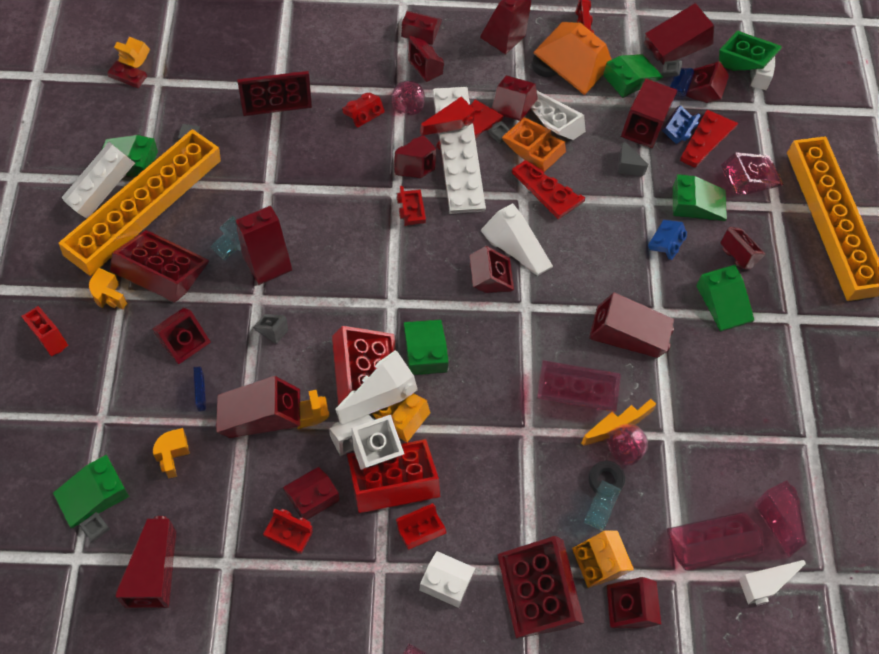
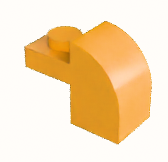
M132 37L128 38L126 44L116 42L114 46L119 52L118 55L120 57L118 61L134 68H138L143 64L150 51V48L144 42Z
M98 268L89 282V289L96 304L103 308L107 303L113 308L118 307L124 309L127 305L124 295L115 291L119 285L116 276Z
M317 390L308 391L309 400L300 402V426L298 429L320 424L329 417L325 396L318 397Z
M183 428L162 434L153 447V455L156 461L160 462L162 473L166 472L168 478L177 477L173 458L190 454Z

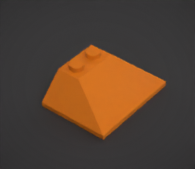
M562 22L533 53L583 95H586L603 76L606 63L612 60L606 43L583 24L574 22Z

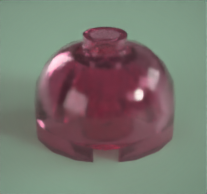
M402 81L395 86L392 92L391 104L394 110L400 114L402 112L407 113V115L418 114L424 108L425 92L417 82Z
M622 424L609 432L610 438L607 439L609 450L615 459L618 460L620 457L624 461L622 464L633 465L645 456L648 450V439L643 430L638 426Z

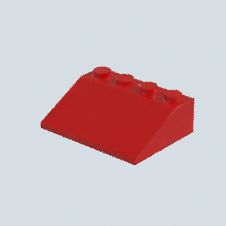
M342 326L332 336L338 406L351 391L358 390L364 383L362 380L365 376L370 377L377 369L375 366L379 361L396 350L394 334Z
M426 439L401 444L404 451L403 455L362 470L355 453L347 454L359 513L440 497L439 477Z

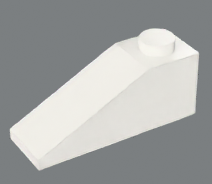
M775 56L764 69L753 70L751 87L767 90L774 74Z
M801 560L745 574L739 581L747 603H756L757 606L768 603V599L805 565V561Z

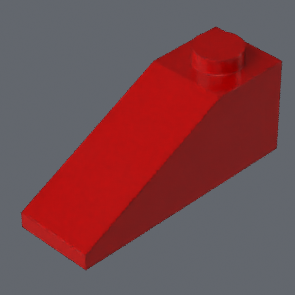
M461 96L421 123L420 134L430 135L460 130L464 126H469L473 123L475 110Z
M39 306L21 316L51 357L61 353L64 348L69 346L58 328Z

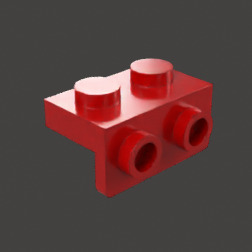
M370 92L362 94L359 99L348 102L342 108L344 115L351 117L356 127L362 126L385 112L380 97Z
M400 186L396 197L397 204H401L399 216L400 219H403L404 226L426 223L421 189L404 191V187Z
M434 503L396 519L398 532L408 550L447 533L444 524L437 514Z
M274 508L272 512L273 517L263 536L302 554L313 533L311 523L300 517L297 519L285 509L278 510Z

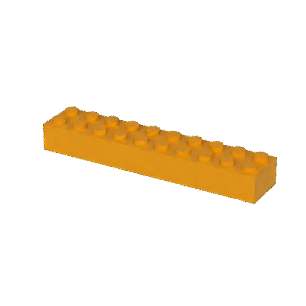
M193 129L190 130L58 243L63 256L89 276L94 274L98 268L102 267L112 258V252L137 236L221 161L219 147Z
M827 137L794 140L787 155L846 300L852 301L878 297L879 258Z

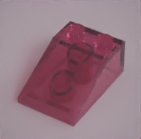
M735 152L721 164L724 175L727 177L734 194H750L780 187L784 184L771 157L768 155Z
M786 480L767 490L754 505L788 557H791L806 545V538L797 491Z

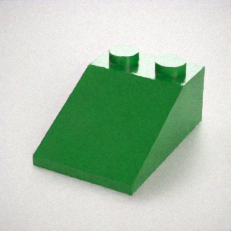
M736 31L719 50V61L723 67L733 71L764 69L782 49V46Z
M643 54L618 56L606 63L603 74L622 98L640 90L645 79L656 82L663 77Z
M139 135L106 139L103 146L104 148L110 142L135 163L125 174L131 177L138 176L152 164L158 153L154 138Z
M677 174L672 186L673 216L727 220L725 189L696 176Z
M736 265L701 275L696 286L720 332L754 322L755 319L744 280Z
M442 320L404 322L407 363L412 374L447 373L449 361Z
M107 455L86 465L53 492L71 529L84 522L97 512L99 514L130 497Z

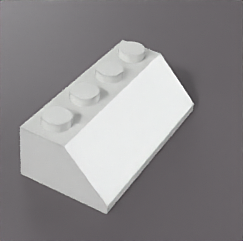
M108 142L62 196V199L77 213L88 218L135 163Z

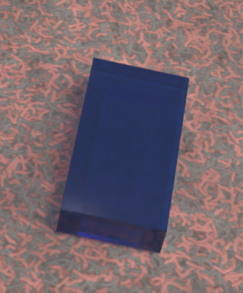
M681 68L679 76H674L670 87L678 90L676 96L686 97L694 74L693 68Z
M199 366L194 367L195 404L198 411H205V379L203 370Z

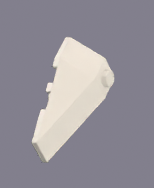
M537 91L538 99L531 109L548 129L572 140L586 132L584 115Z
M513 203L499 210L481 229V232L494 247L498 246L505 251L506 255L517 259L522 266L535 275L539 276L553 267L525 218Z
M396 350L379 361L375 366L377 369L370 377L365 376L362 380L364 383L358 390L351 391L335 409L342 425L401 402L418 390L414 375Z

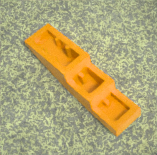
M650 399L638 410L631 405L619 416L611 412L584 435L581 444L583 446L622 433L648 416L654 410L656 403Z

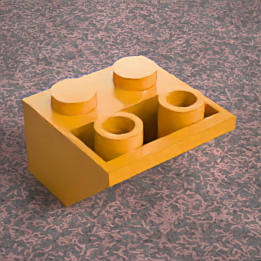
M413 393L403 401L371 414L376 419L391 415L398 437L408 443L431 412L427 400Z
M603 531L572 548L588 588L617 579L634 570L618 531Z

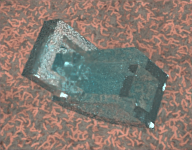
M231 216L219 228L223 235L210 246L223 261L237 249L241 251L235 223L237 219L234 216Z
M602 480L584 523L604 531L621 489Z

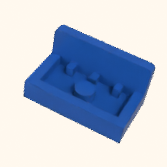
M680 105L675 109L662 131L676 144L682 140L686 141L691 136V130L698 125V119L701 115L697 113L692 116Z
M663 220L648 244L649 250L665 252L668 259L673 260L683 241L687 238V231L683 222Z

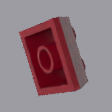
M406 11L402 21L401 37L409 39L410 36H414L433 45L442 19Z
M410 36L408 61L426 82L442 75L444 61L435 53L434 48L429 46L425 40Z
M720 61L692 69L682 94L704 103L718 101L722 98L729 74Z
M506 75L497 86L492 109L505 117L521 121L538 99L536 84Z
M729 227L720 242L724 247L723 251L728 256L732 255L736 260L735 264L741 269L750 270L766 255L741 228Z
M488 246L470 254V268L474 288L484 293L511 292L514 290L510 258Z
M185 307L152 328L162 346L177 364L182 363L211 343L192 311Z
M319 467L283 487L299 516L306 520L339 502L337 489L328 475Z
M639 577L607 585L610 628H646L661 625L657 581Z

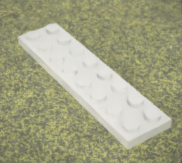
M468 88L433 89L435 112L438 113L461 96L470 104ZM473 123L469 126H464L460 130L438 133L449 213L485 212L486 206Z

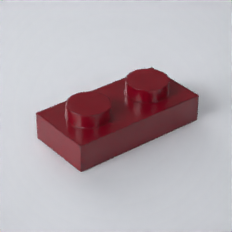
M116 61L107 72L110 78L138 89L147 78L145 71Z

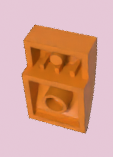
M525 117L502 137V140L516 154L544 172L566 152L565 141L552 136L550 129Z

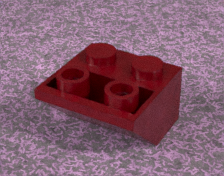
M424 135L412 139L405 146L399 147L395 151L394 173L398 176L422 178L435 170L436 147Z

